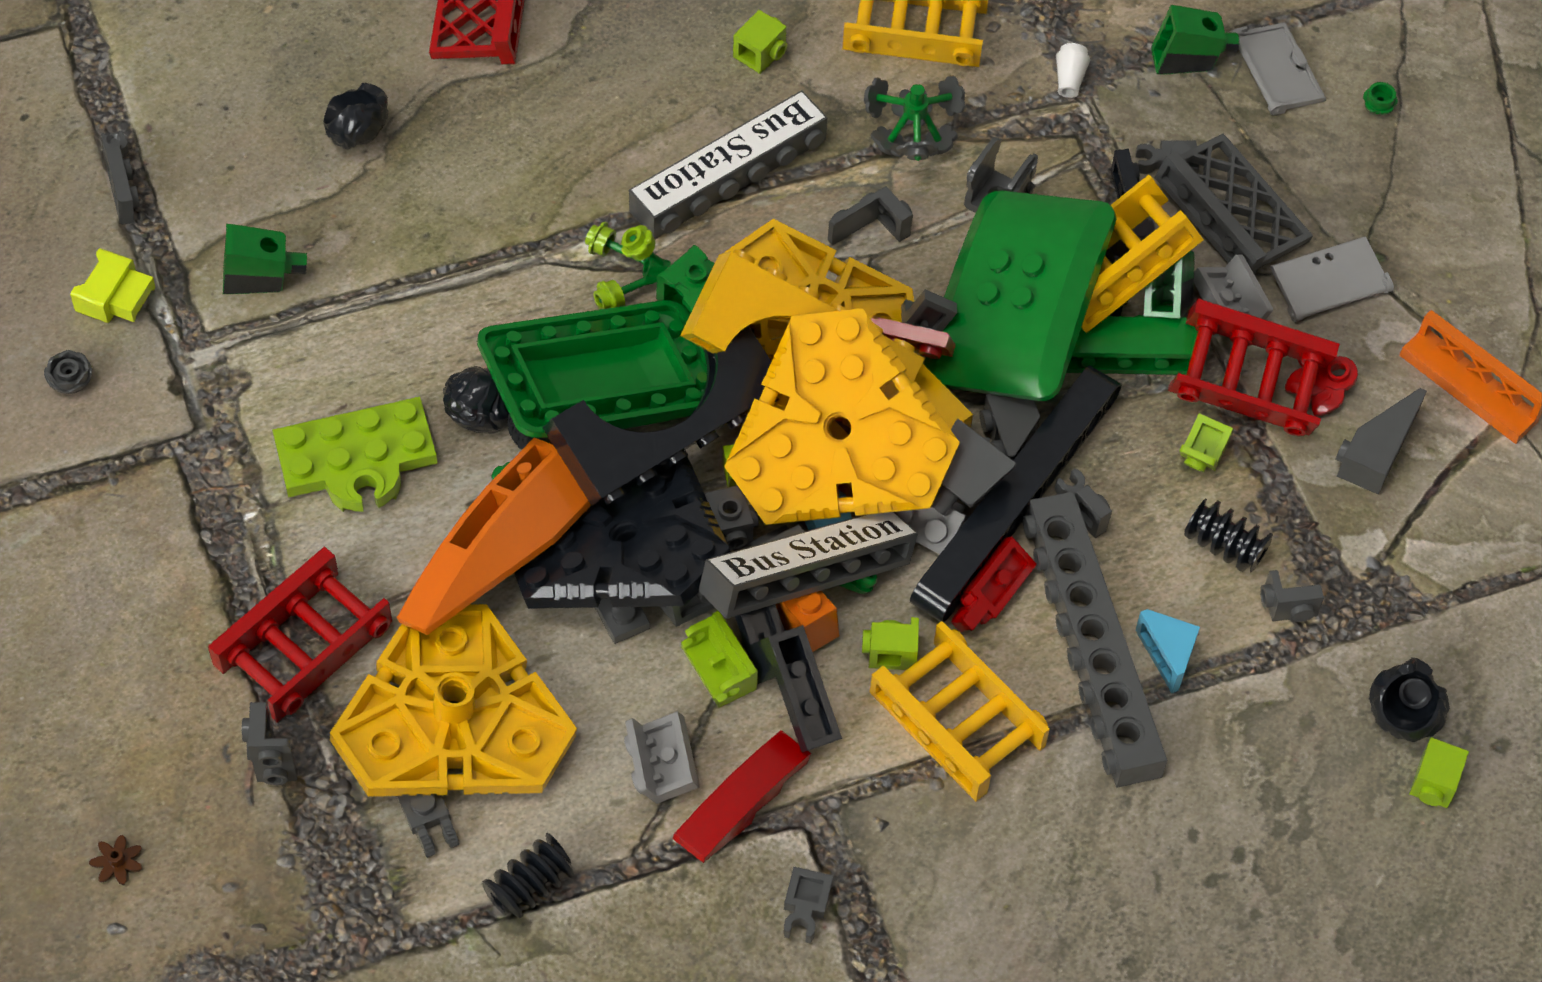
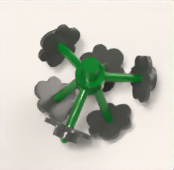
M954 75L947 76L945 80L939 82L940 92L937 96L927 97L924 87L920 84L913 85L910 91L903 89L900 91L899 97L886 95L888 92V82L878 77L873 79L872 85H869L864 93L866 112L871 113L873 118H879L883 107L887 103H891L892 112L896 116H900L894 129L887 130L885 127L879 126L877 130L871 133L872 140L877 143V147L883 153L897 157L905 155L909 160L920 161L927 159L929 156L943 154L953 147V141L958 138L957 132L953 131L950 125L941 126L937 130L929 112L932 110V104L936 103L941 108H946V113L949 116L964 112L965 90L959 85ZM912 123L914 142L906 143L902 140L903 137L900 132L904 126ZM926 124L930 132L927 133L926 139L921 141V126Z

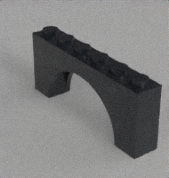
M749 325L732 339L725 351L711 353L703 348L707 363V380L703 396L691 416L676 426L655 432L624 430L602 420L582 400L553 417L543 427L592 506L604 500L606 505L613 503L626 494L623 488L633 481L638 486L644 484L658 474L655 468L666 462L670 468L689 456L686 449L697 443L701 449L719 438L716 431L725 425L730 430H733L745 422L747 412L750 411L754 399L759 400L765 386L761 384L772 362ZM778 396L775 400V403H777L780 400Z

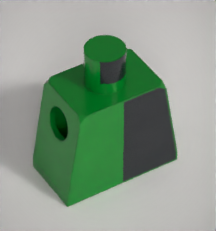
M1170 5L1151 46L1156 74L1208 72L1213 69L1220 53H1237L1239 49L1238 33L1225 32L1222 17L1217 12Z
M226 224L223 294L280 292L283 290L284 273L306 275L307 253L286 252V235L283 232Z
M1193 251L1188 252L1145 286L1144 316L1182 318L1193 302L1195 253Z

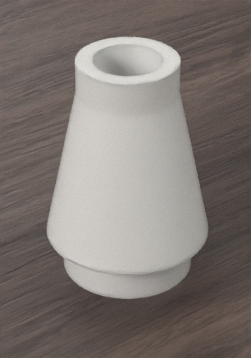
M1067 43L1062 45L1060 51L1056 54L1058 94L1063 97L1074 98L1079 94L1080 85L1090 63V56L1085 46L1077 43Z

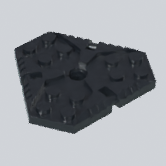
M688 456L670 468L666 462L655 468L658 474L640 486L635 481L623 487L626 494L613 503L606 505L604 500L593 506L591 505L555 544L514 572L527 608H598L601 599L606 598L610 599L613 607L685 606L699 593L706 559L727 554L731 551Z

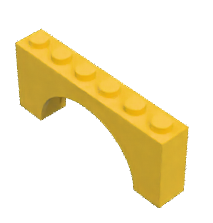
M735 249L734 252L729 251L719 254L680 336L711 353L725 351L732 339L742 329L758 320L771 318L790 321L791 317L796 315L848 309L838 304L832 303L828 305L819 300L820 295L816 291L801 285L798 288L786 282L788 277L782 272L773 268L765 270L754 264V257L746 252ZM875 325L881 332V334H883L884 330L881 327ZM883 335L907 368L905 374L913 383L925 358L914 353L915 347L901 339L893 341ZM890 382L881 389L888 400L899 393L893 382ZM844 418L842 424L851 428L850 422Z

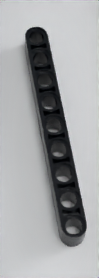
M1090 365L1084 369L1013 460L1016 463L1015 469L984 497L920 579L911 594V604L939 621L945 622L961 603L959 600L969 583L978 574L1004 538L1012 537L1022 524L1023 516H1027L1029 501L1042 498L1114 404L1122 388L1120 382Z

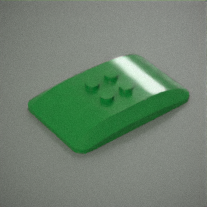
M994 191L986 195L982 199L972 220L944 298L957 303V314L942 331L948 333L956 344L953 356L941 355L940 359L926 357L924 365L950 389L1035 401H1047L1057 395L1063 385L1116 224L1117 216L1113 207L1103 201L1010 191Z
M671 300L492 325L479 331L477 337L479 351L515 427L520 433L532 438L548 437L543 427L553 417L582 400L602 420L621 429L691 416L703 396L707 380V363L703 348L680 336L689 318V314L681 304Z

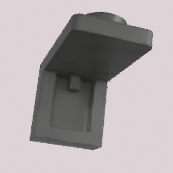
M885 186L875 193L866 194L859 203L849 209H843L835 213L829 221L828 241L835 245L878 219L897 241L901 242L911 236L912 210L905 201H900Z

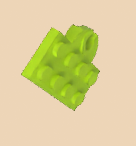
M420 396L272 429L288 498L326 489L332 503L342 512L345 509L364 512L362 496L357 493L360 488L365 486L374 487L376 489L374 492L375 503L380 508L392 498L397 499L401 488V472L438 464Z

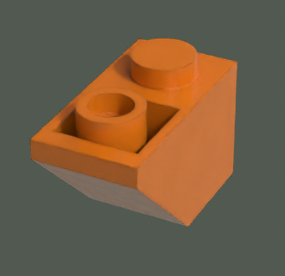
M822 591L775 604L786 631L804 626L812 652L839 637L837 608Z

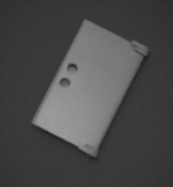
M1286 23L1249 30L1246 26L1231 31L1239 35V50L1268 104V110L1271 115L1284 114L1286 109L1320 103L1326 100L1304 54L1297 45Z
M1365 236L1271 266V271L1288 304L1287 311L1293 322L1301 321L1304 317L1376 294L1389 293L1394 290V285L1388 272L1384 273ZM1326 256H1329V257H1331L1332 260L1330 261L1329 259H1327V258H1325V257H1326Z

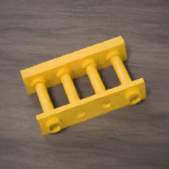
M860 0L856 23L845 22L842 50L979 67L983 40L973 39L976 13L987 14L988 0H879L894 2L890 28L871 26L870 21L874 0ZM908 4L928 7L925 32L904 30ZM942 9L963 11L959 37L938 34Z
M1147 175L1111 204L1117 217L1108 248L1121 239L1129 251L1113 264L1106 256L1104 257L1100 269L1101 274L1098 275L1081 327L1086 333L1204 240L1181 210L1170 217L1161 207L1169 200L1150 175ZM1150 216L1159 227L1141 241L1132 229Z
M941 621L936 625L933 644L936 647L900 675H893L883 665L871 676L870 693L969 796L977 802L988 793L991 779L989 770L1027 739L1041 751L1046 747L1050 728L1041 713L1037 710H1031L968 647L965 638L956 629L951 630ZM948 658L963 674L927 702H919L909 692V687ZM975 685L989 701L954 729H945L938 722L935 715ZM1002 712L1017 728L980 757H973L963 747L962 742Z

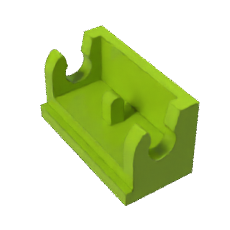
M719 611L712 613V616L693 624L685 630L688 638L681 642V648L719 708L757 690L758 671Z

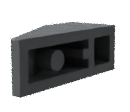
M1422 388L1417 389L1359 427L1351 442L1344 439L1335 459L1342 462L1337 477L1379 495L1420 410L1427 391Z

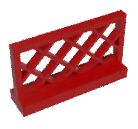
M465 0L437 1L429 49L431 59L499 57L501 64H515L525 0H481L470 9L463 3ZM489 6L494 8L496 13L486 21L477 16ZM454 8H459L463 14L450 23L445 18V15ZM470 20L474 21L478 26L467 35L458 30ZM484 33L492 37L491 45H475L473 43ZM451 34L459 39L452 46L440 47L441 42Z

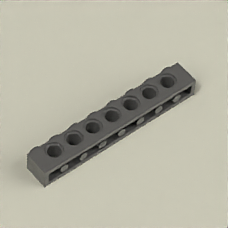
M1074 491L1030 500L1027 516H1023L1022 519L1023 529L1026 537L1033 539L1035 545L1033 556L1034 561L1037 563L1036 568L1038 571H1043L1046 578L1044 588L1049 604H1055L1058 613L1055 618L1056 627L1060 637H1066L1069 646L1067 648L1069 666L1072 671L1077 670L1081 681L1078 683L1079 695L1082 704L1089 705L1092 714L1090 717V727L1095 740L1100 739L1104 751H1102L1101 756L1104 770L1107 775L1112 774L1116 788L1162 778L1167 758ZM1051 536H1058L1064 540L1057 541L1052 539ZM1064 568L1071 569V570H1073L1075 573H1066V572L1062 571L1061 569H1064ZM1080 601L1085 603L1087 606H1077L1072 602ZM1091 634L1096 636L1098 640H1089L1083 635ZM1104 668L1108 670L1110 673L1101 674L1097 672L1095 669ZM1116 702L1119 705H1121L1122 708L1115 709L1108 706L1106 703ZM1118 737H1129L1134 743H1124Z

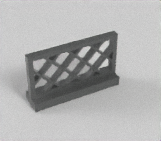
M1224 133L1182 154L1175 151L1167 155L1154 177L1228 263L1235 255H1243L1254 275L1259 268L1310 242L1313 237L1311 232ZM1219 147L1228 157V162L1211 158L1212 150ZM1188 162L1204 166L1203 175L1196 173L1189 166ZM1210 168L1227 172V181L1209 177ZM1234 174L1246 177L1251 183V187L1233 183ZM1209 187L1226 191L1225 200L1218 199ZM1233 193L1250 198L1249 207L1232 203ZM1256 201L1267 202L1273 208V213L1256 209ZM1231 213L1248 217V227L1241 225ZM1255 219L1272 223V233L1255 229ZM1279 226L1290 228L1297 237L1292 239L1279 235ZM1254 239L1271 243L1270 251L1265 253Z

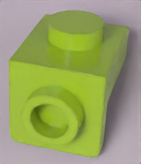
M1199 413L1185 444H1182L1179 450L1180 455L1186 458L1184 464L1203 473L1206 467L1215 471L1233 434L1234 428Z

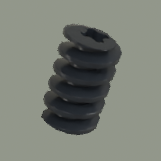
M1204 499L1190 518L1185 528V537L1192 539L1198 535L1197 543L1199 546L1205 547L1211 543L1210 552L1213 555H1218L1224 551L1223 560L1226 563H1231L1237 559V570L1241 572L1251 566V573L1266 554L1273 534L1268 533L1265 537L1259 539V525L1256 524L1249 531H1246V517L1243 516L1236 523H1233L1234 510L1232 508L1223 515H1220L1221 502L1217 500L1208 507L1206 506L1207 499Z
M548 832L545 835L546 842L541 839L534 841V852L529 849L521 851V862L516 859L508 861V872L503 869L496 870L494 873L495 882L490 879L482 881L483 889L488 898L503 915L506 916L507 913L511 912L518 918L523 917L520 903L524 902L531 908L536 907L533 897L534 892L547 898L549 896L545 885L547 882L560 888L562 886L558 875L560 872L571 879L575 876L569 856L560 843Z

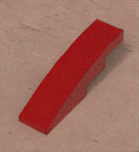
M780 730L717 787L674 833L672 839L704 863L752 824L756 812L780 794L784 782L808 763L811 752H801L798 742Z

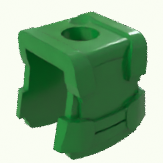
M693 245L685 254L657 275L656 300L675 301L681 304L690 316L715 263L708 260L706 254L698 246Z

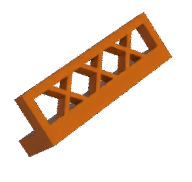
M1430 310L1424 316L1419 332L1402 347L1399 356L1513 443L1517 444L1539 422L1542 415V392L1433 310ZM1432 327L1441 333L1443 339L1431 331ZM1463 351L1471 356L1473 362L1465 357ZM1492 373L1500 378L1502 384L1493 377ZM1521 395H1523L1525 398H1527L1529 401L1535 404L1534 407L1526 403Z

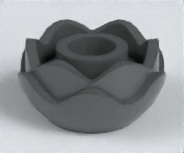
M65 350L49 359L47 367L44 369V376L52 389L63 394H73L83 390L90 382L92 365L84 354Z

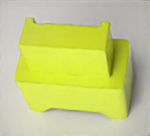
M99 248L96 252L99 262L84 284L75 286L71 291L70 296L74 310L109 323L114 315L135 322L136 315L151 291H154L156 288L152 276L136 271L132 259Z

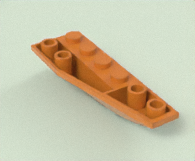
M533 438L484 488L443 540L417 580L397 616L399 623L423 634H430L555 544L591 506L553 444Z

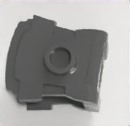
M993 137L968 171L966 177L968 191L964 201L965 207L976 213L982 199L994 191L1032 194L1036 184L1031 182V179L1036 174L1038 155L1035 153L1033 155L1030 154L1012 179L995 171L994 164L1002 139Z

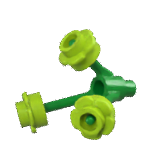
M602 222L600 226L593 225L588 231L585 244L589 246L588 251L590 254L595 255L596 253L604 257L612 249L643 265V278L623 287H620L615 280L598 282L597 290L594 291L593 296L599 309L625 306V294L643 286L657 283V275L671 265L669 260L662 259L653 252L656 242L652 231L647 230L646 226L638 225L628 229L622 237L621 244L614 242L616 230L609 228L607 222Z

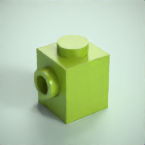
M758 10L733 35V58L761 74L774 60L778 61L786 52L787 26L783 25L779 19L770 17L761 10Z

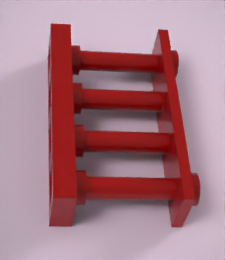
M1198 298L1190 308L1186 324L1194 326L1198 331L1187 374L1178 373L1169 384L1168 391L1176 393L1178 398L1187 402L1201 401L1283 427L1286 433L1294 436H1309L1320 425L1321 418L1307 414L1319 368H1327L1337 357L1340 343ZM1215 334L1229 337L1233 342L1222 386L1201 380L1211 338ZM1251 345L1266 349L1268 353L1257 398L1236 391L1247 347ZM1286 356L1301 360V363L1304 365L1293 409L1272 403L1283 357Z
M325 546L208 645L212 664L222 674L226 673L232 666H239L272 695L267 701L271 717L277 723L284 716L295 713L309 694L373 638L381 637L388 630L392 622L390 604L385 598L370 609L336 579L339 575L336 558ZM326 590L359 620L343 634L340 633L307 604L319 591ZM297 615L330 645L316 658L312 659L278 629L290 616ZM268 640L301 669L285 685L249 654L261 641Z

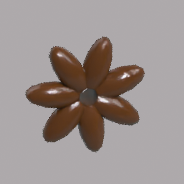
M120 835L115 841L114 848L104 841L99 842V850L104 856L95 857L89 861V865L92 867L103 868L98 877L100 883L107 881L114 874L119 884L124 885L127 879L126 870L132 872L142 870L141 864L132 859L141 852L142 847L135 845L126 849V838Z

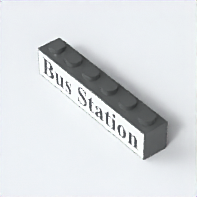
M801 90L629 189V211L641 225L646 226L647 230L652 231L654 239L665 233H671L690 218L704 214L714 204L723 199L732 198L740 189L750 183L761 181L774 169L790 164L798 155L809 149L812 150L819 147L826 140L828 118Z
M895 512L862 515L706 559L699 592L727 619L909 565L918 533Z

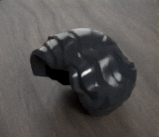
M361 83L357 90L350 89L343 94L332 97L328 103L323 124L326 135L333 144L343 147L344 150H349L356 145L367 144L375 139L388 118V97L386 93L376 85Z
M471 366L461 372L452 374L447 379L443 388V402L445 412L455 423L467 430L488 434L496 433L508 426L509 412L488 368Z
M1412 657L1401 665L1383 670L1374 679L1370 688L1369 701L1371 711L1375 716V722L1383 731L1390 733L1396 739L1416 742L1425 737L1434 736L1442 729L1446 722L1450 709L1448 695L1446 694L1447 690L1436 684L1432 675L1433 670L1422 660Z

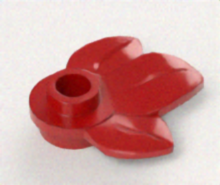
M1337 356L1327 368L1322 367L1318 369L1311 396L1314 416L1319 417L1329 414L1343 404L1345 391L1349 390L1358 378L1357 366L1351 359ZM1298 360L1301 368L1291 373L1285 384V391L1295 395L1304 366L1301 360ZM1335 370H1345V373L1341 376L1332 374Z

